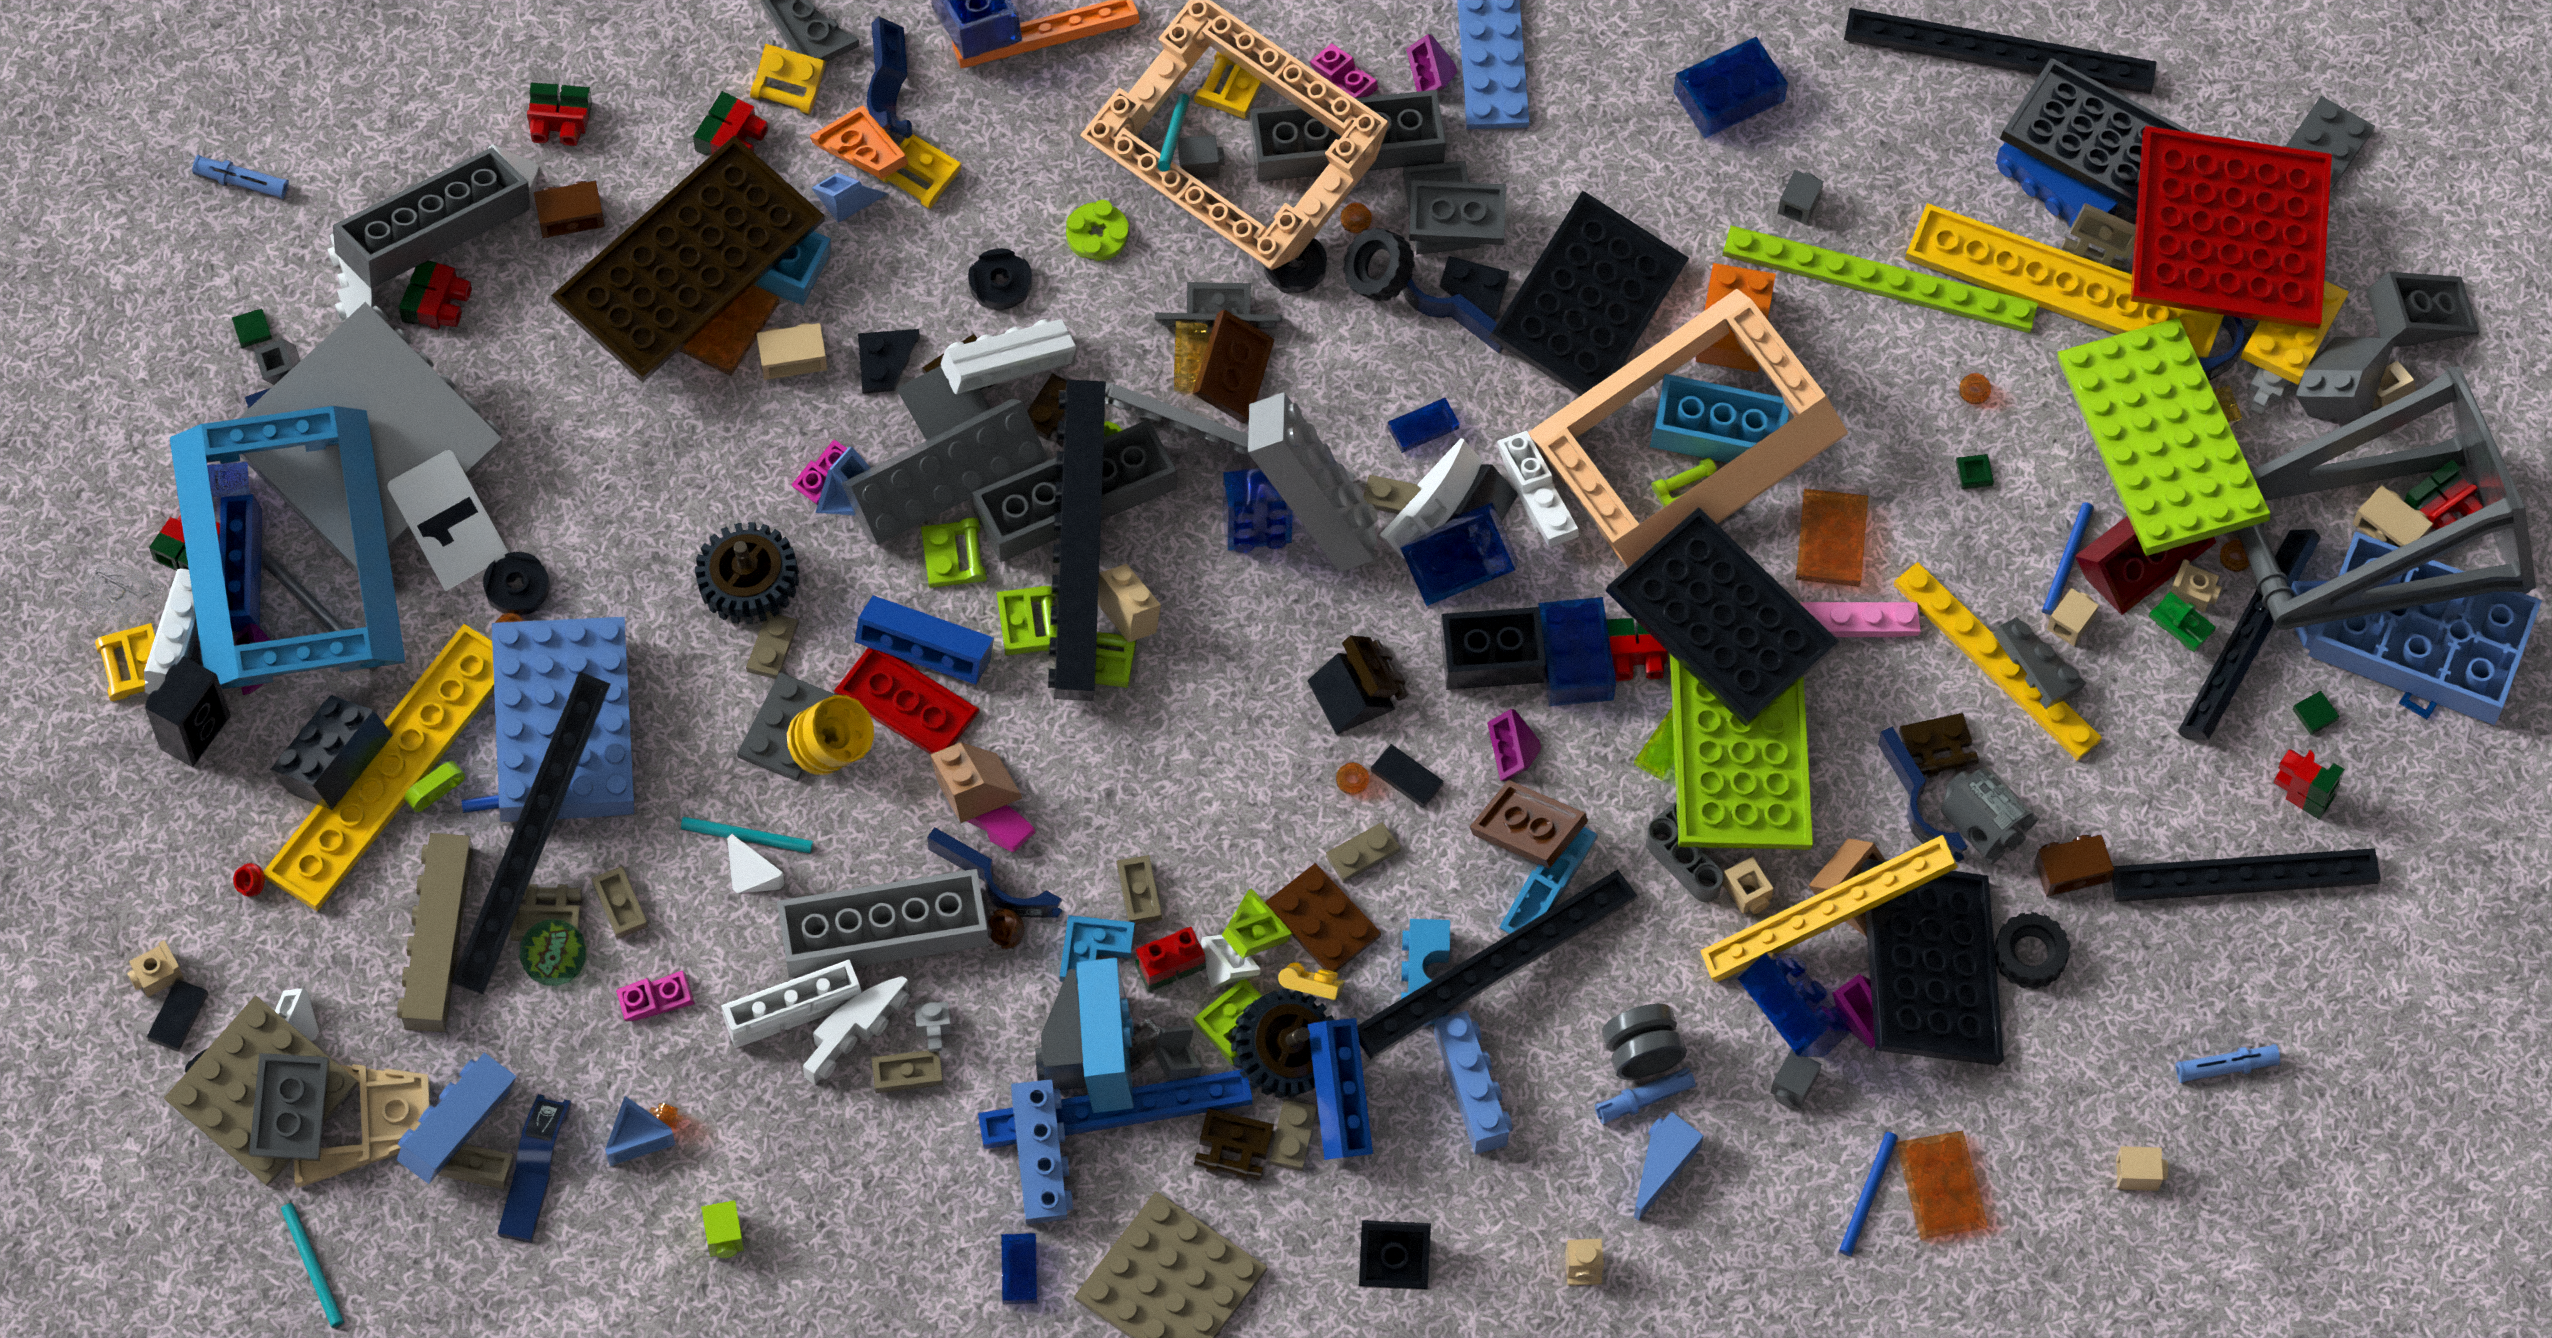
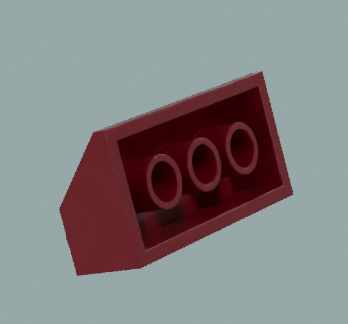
M2126 516L2075 555L2085 579L2123 615L2177 574L2183 559L2190 561V564L2217 542L2214 537L2146 556L2128 516Z

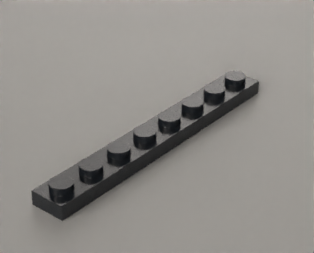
M2315 529L2289 530L2275 555L2281 572L2285 573L2288 578L2287 586L2290 588L2293 581L2299 580L2303 569L2321 539ZM2257 589L2178 729L2179 734L2186 739H2210L2237 688L2243 681L2253 659L2258 654L2263 641L2272 628L2274 621L2270 611L2262 603L2263 595L2259 594Z
M2371 848L2113 866L2114 872L2111 882L2114 901L2123 902L2378 884L2381 878L2376 850Z

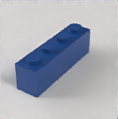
M2006 142L1999 148L1995 162L1999 171L2005 177H2013L2018 181L2027 195L2031 197L2036 196L2043 201L2046 209L2055 216L2060 215L2064 218L2070 228L2084 203L2115 216L2119 202Z
M253 494L221 496L219 548L232 632L241 631L249 623L256 624L260 628L262 508Z
M874 595L858 617L855 643L975 685L991 660L994 637Z
M1339 1019L1308 1024L1324 1160L1373 1154L1357 1019Z

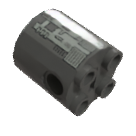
M1985 766L1973 774L1962 771L1955 776L1946 787L1944 802L1940 809L1941 813L1990 864H1994L2003 856L2006 847L2013 851L2017 848L2016 845H2021L2026 839L2023 833L2030 830L2039 820L1989 766Z

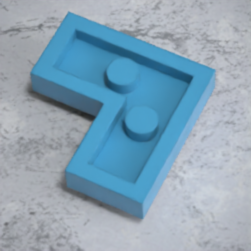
M1068 915L1059 975L1060 982L1064 981L1069 969H1075L1078 984L1076 962L1097 960V955L1131 958L1135 922Z

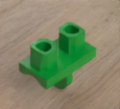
M2171 591L2159 605L2153 608L2148 616L2158 626L2169 632L2181 644L2193 652L2216 629V626L2195 611L2196 606L2192 602L2186 604Z

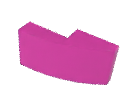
M1332 43L1310 61V66L1318 74L1353 98L1369 97L1378 89L1377 80L1356 67L1353 57Z
M834 439L816 462L811 460L791 486L818 505L828 470L847 448Z
M1008 805L967 821L987 831L991 842L1013 853L1036 833L1035 828Z
M683 970L653 982L645 978L616 990L626 1022L644 1019L695 1004L687 975Z

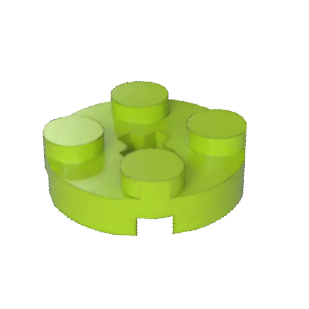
M1101 199L1084 204L1070 214L1066 220L1067 243L1076 255L1084 259L1086 257L1088 259H1095V261L1109 260L1123 251L1128 240L1129 225L1125 215L1107 200ZM1094 226L1104 228L1103 236L1098 237L1097 234L1090 235L1089 233L1092 232V227Z

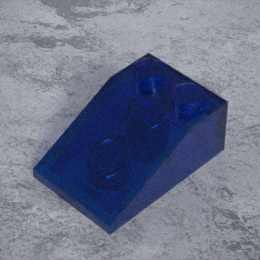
M1493 502L1464 513L1400 547L1426 606L1513 572L1518 564L1516 553Z

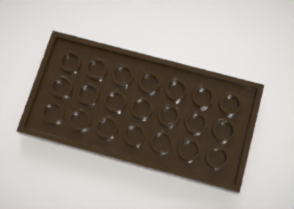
M734 135L551 295V299L555 305L643 383L825 221V215Z

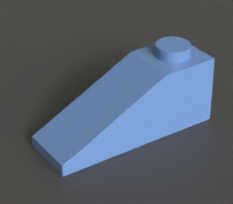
M1672 1111L1664 1120L1658 1118L1648 1132L1650 1141L1634 1212V1218L1638 1221L1702 1147L1704 1135Z

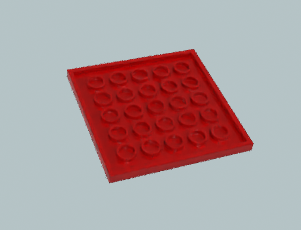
M2145 126L2142 136L2130 301L2319 329L2322 324L2332 154Z

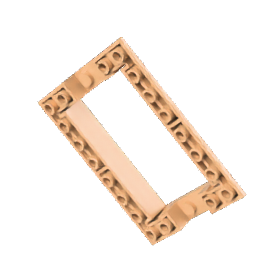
M1189 0L1158 38L1164 48L1129 93L1120 87L1115 91L1080 136L1265 267L1273 270L1299 257L1376 161L1389 122L1213 1ZM1209 46L1342 136L1339 140L1336 139L1325 152L1330 162L1329 165L1294 208L1284 203L1274 216L1275 220L1268 229L1175 163L1171 162L1168 171H1160L1157 167L1160 153L1136 137Z
M1736 289L1528 433L1540 454L1561 482H1566L1596 522L1600 534L1628 569L1698 507L1716 524L1720 523L1845 437L1848 431L1826 394L1756 304ZM1729 326L1745 354L1754 357L1781 392L1784 404L1793 414L1794 418L1639 524L1575 439L1662 380L1664 374L1672 373L1729 334Z

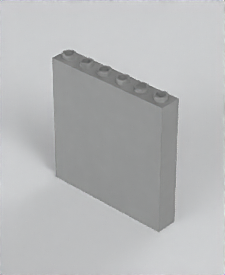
M364 302L238 419L328 406L367 410L388 551H390L411 529L388 490V482L445 450H451L468 478L502 446V438L500 437L502 431L490 419L485 422L477 414L480 410L468 397L462 399L454 391L457 387L445 374L439 376L432 369L434 364L424 352L420 351L417 354L409 346L411 340L401 329L398 328L394 331L386 323L389 319L378 306L375 305L371 308ZM305 445L239 454L332 550L358 574L339 445L325 446V450L306 452Z

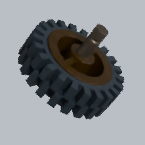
M748 522V530H743L741 523L734 524L736 532L730 533L728 527L722 528L723 537L719 538L714 533L709 537L711 546L704 543L701 547L703 555L698 554L696 558L695 575L705 605L708 604L709 610L713 614L718 611L719 618L725 621L730 615L732 623L739 624L741 617L745 618L746 624H753V616L759 615L760 622L767 620L766 612L768 611L771 612L773 617L780 614L778 606L781 605L786 608L790 604L788 596L794 598L796 594L795 586H799V569L793 547L790 546L786 537L782 539L781 532L776 529L771 533L769 526L762 524L760 530H757L756 522Z
M1282 989L1278 992L1275 990L1253 1001L1243 1010L1244 1013L1238 1016L1235 1022L1238 1024V1027L1232 1030L1231 1037H1235L1236 1042L1231 1044V1051H1237L1238 1057L1233 1059L1235 1065H1242L1244 1070L1240 1074L1243 1078L1249 1076L1252 1079L1249 1085L1254 1089L1260 1086L1263 1088L1261 1093L1265 1095L1275 1093L1276 1098H1283L1285 1096L1291 1098L1315 1088L1308 1024L1335 1019L1332 1015L1326 1017L1323 1012L1327 1007L1323 1003L1317 1006L1314 1003L1316 1000L1314 996L1308 995L1304 997L1303 992L1296 990L1290 992V989Z

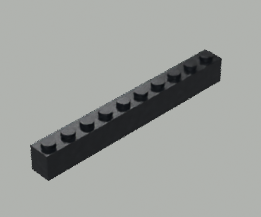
M1067 379L1065 390H1059L1058 410H1064V421H1058L1057 440H1063V452L1057 451L1056 471H1062V482H1056L1055 502H1061V513L1054 514V532L1060 533L1059 544H1053L1052 563H1058L1059 567L1058 575H1052L1051 594L1057 595V606H1051L1050 625L1056 626V637H1050L1049 657H1055V669L1049 668L1048 688H1054V699L1093 701L1095 693L1106 381Z

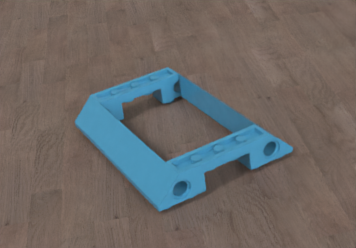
M328 406L204 423L169 437L203 667L217 674L222 690L273 682V676L332 667H339L340 672L406 663L367 410ZM305 445L306 452L325 450V446L339 445L366 627L234 646L207 463L220 461V464L239 462V454Z

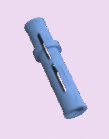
M197 155L192 167L193 174L218 180V183L226 186L229 183L273 195L280 199H284L289 187V180L280 179L258 171L238 167L229 160L220 162ZM214 169L236 174V176H231L225 173L214 171ZM245 178H250V179H254V180H257V181L265 182V183H267V185H263V184L256 183V182H253V181L245 180Z
M2276 1044L2248 1050L2246 1047H2241L2237 1049V1052L2182 1062L2177 1061L2175 1068L2179 1082L2184 1083L2185 1081L2241 1071L2242 1074H2249L2252 1069L2274 1065L2279 1066L2280 1054Z
M1685 1067L1633 1090L1629 1088L1621 1091L1622 1094L1595 1104L1597 1117L1602 1124H1606L1627 1114L1635 1115L1639 1113V1109L1694 1088L1696 1085L1692 1072L1689 1073L1690 1069L1688 1067Z

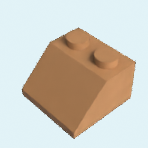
M960 742L930 754L937 782L960 823L1022 799L1021 793L997 753Z
M1848 838L1808 886L1817 895L1861 874L1862 864L1867 859L1886 860L1874 843ZM1865 912L1845 921L1867 937Z

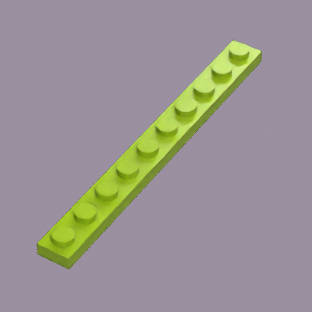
M1732 225L1730 226L1722 255L2029 334L2038 303L2031 300Z

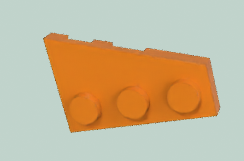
M863 105L810 135L812 143L819 148L880 179H884L909 164L903 151Z

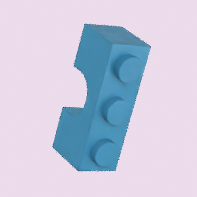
M1410 919L1409 931L1403 930L1402 951H1408V961H1402L1401 981L1408 982V992H1401V999L1432 981L1423 971L1428 965L1438 962H1449L1450 920Z

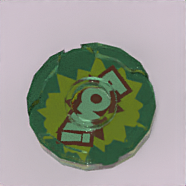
M547 919L536 923L526 931L520 943L519 958L524 970L531 979L543 985L559 986L571 982L581 973L587 961L588 948L583 934L575 925L565 920Z

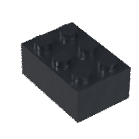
M1540 607L1441 614L1440 637L1446 690L1544 683L1546 658Z
M185 656L180 659L177 665L174 664L169 668L165 681L158 690H154L149 695L145 706L160 750L191 767L195 766L231 717L217 674Z
M330 695L306 726L300 730L288 748L279 756V759L270 770L289 793L333 810L393 734L374 710Z

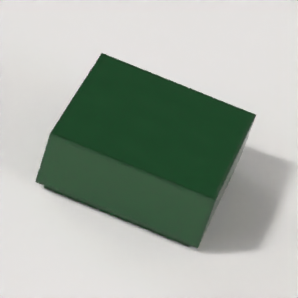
M262 308L232 317L241 349L272 339Z
M1988 454L1956 458L1955 462L1961 490L1993 486L1994 480Z
M2322 691L2295 704L2292 709L2310 735L2339 719V714Z

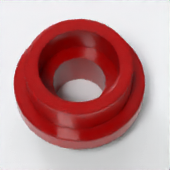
M247 863L235 871L233 884L235 889L244 896L254 897L263 890L265 875L259 865Z

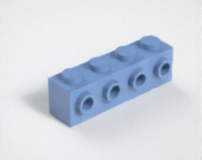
M1468 1011L1439 1018L1435 1021L1434 1036L1474 1154L1507 1146L1509 1132L1513 1131L1509 1113L1507 1111L1502 1112L1499 1101H1502L1501 1089L1497 1081L1492 1082L1489 1074V1071L1492 1070L1491 1060L1487 1051H1481L1478 1041L1482 1040L1477 1021L1471 1022Z
M485 1052L476 1062L471 1059L464 1066L459 1074L462 1078L456 1085L450 1082L439 1096L440 1103L435 1108L430 1105L419 1118L418 1122L421 1124L415 1131L411 1128L408 1129L398 1142V1146L401 1149L396 1160L428 1184L433 1181L505 1099L514 1085L517 1076Z
M1052 1079L1011 1084V1096L1025 1223L1035 1224L1067 1220V1210H1073L1071 1189L1064 1190L1063 1177L1069 1176L1067 1156H1061L1059 1143L1065 1142L1064 1123L1057 1122L1055 1110L1062 1109L1060 1088L1053 1089Z

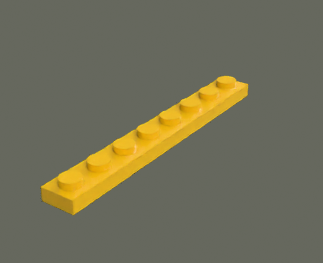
M1915 563L1894 581L1893 585L1910 602H1917L1918 609L2077 761L2101 742L2102 737L2064 700L2045 709L2040 702L2043 697L2037 687L2030 688L2025 681V677L2028 674L2023 667L2011 661L1993 633L1920 563Z
M1943 835L1700 950L1711 979L1717 983L1958 868L1957 863Z

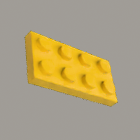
M2324 280L2322 324L2319 329L2259 321L2240 358L2299 385L2305 369L2311 364L2341 310L2349 291Z

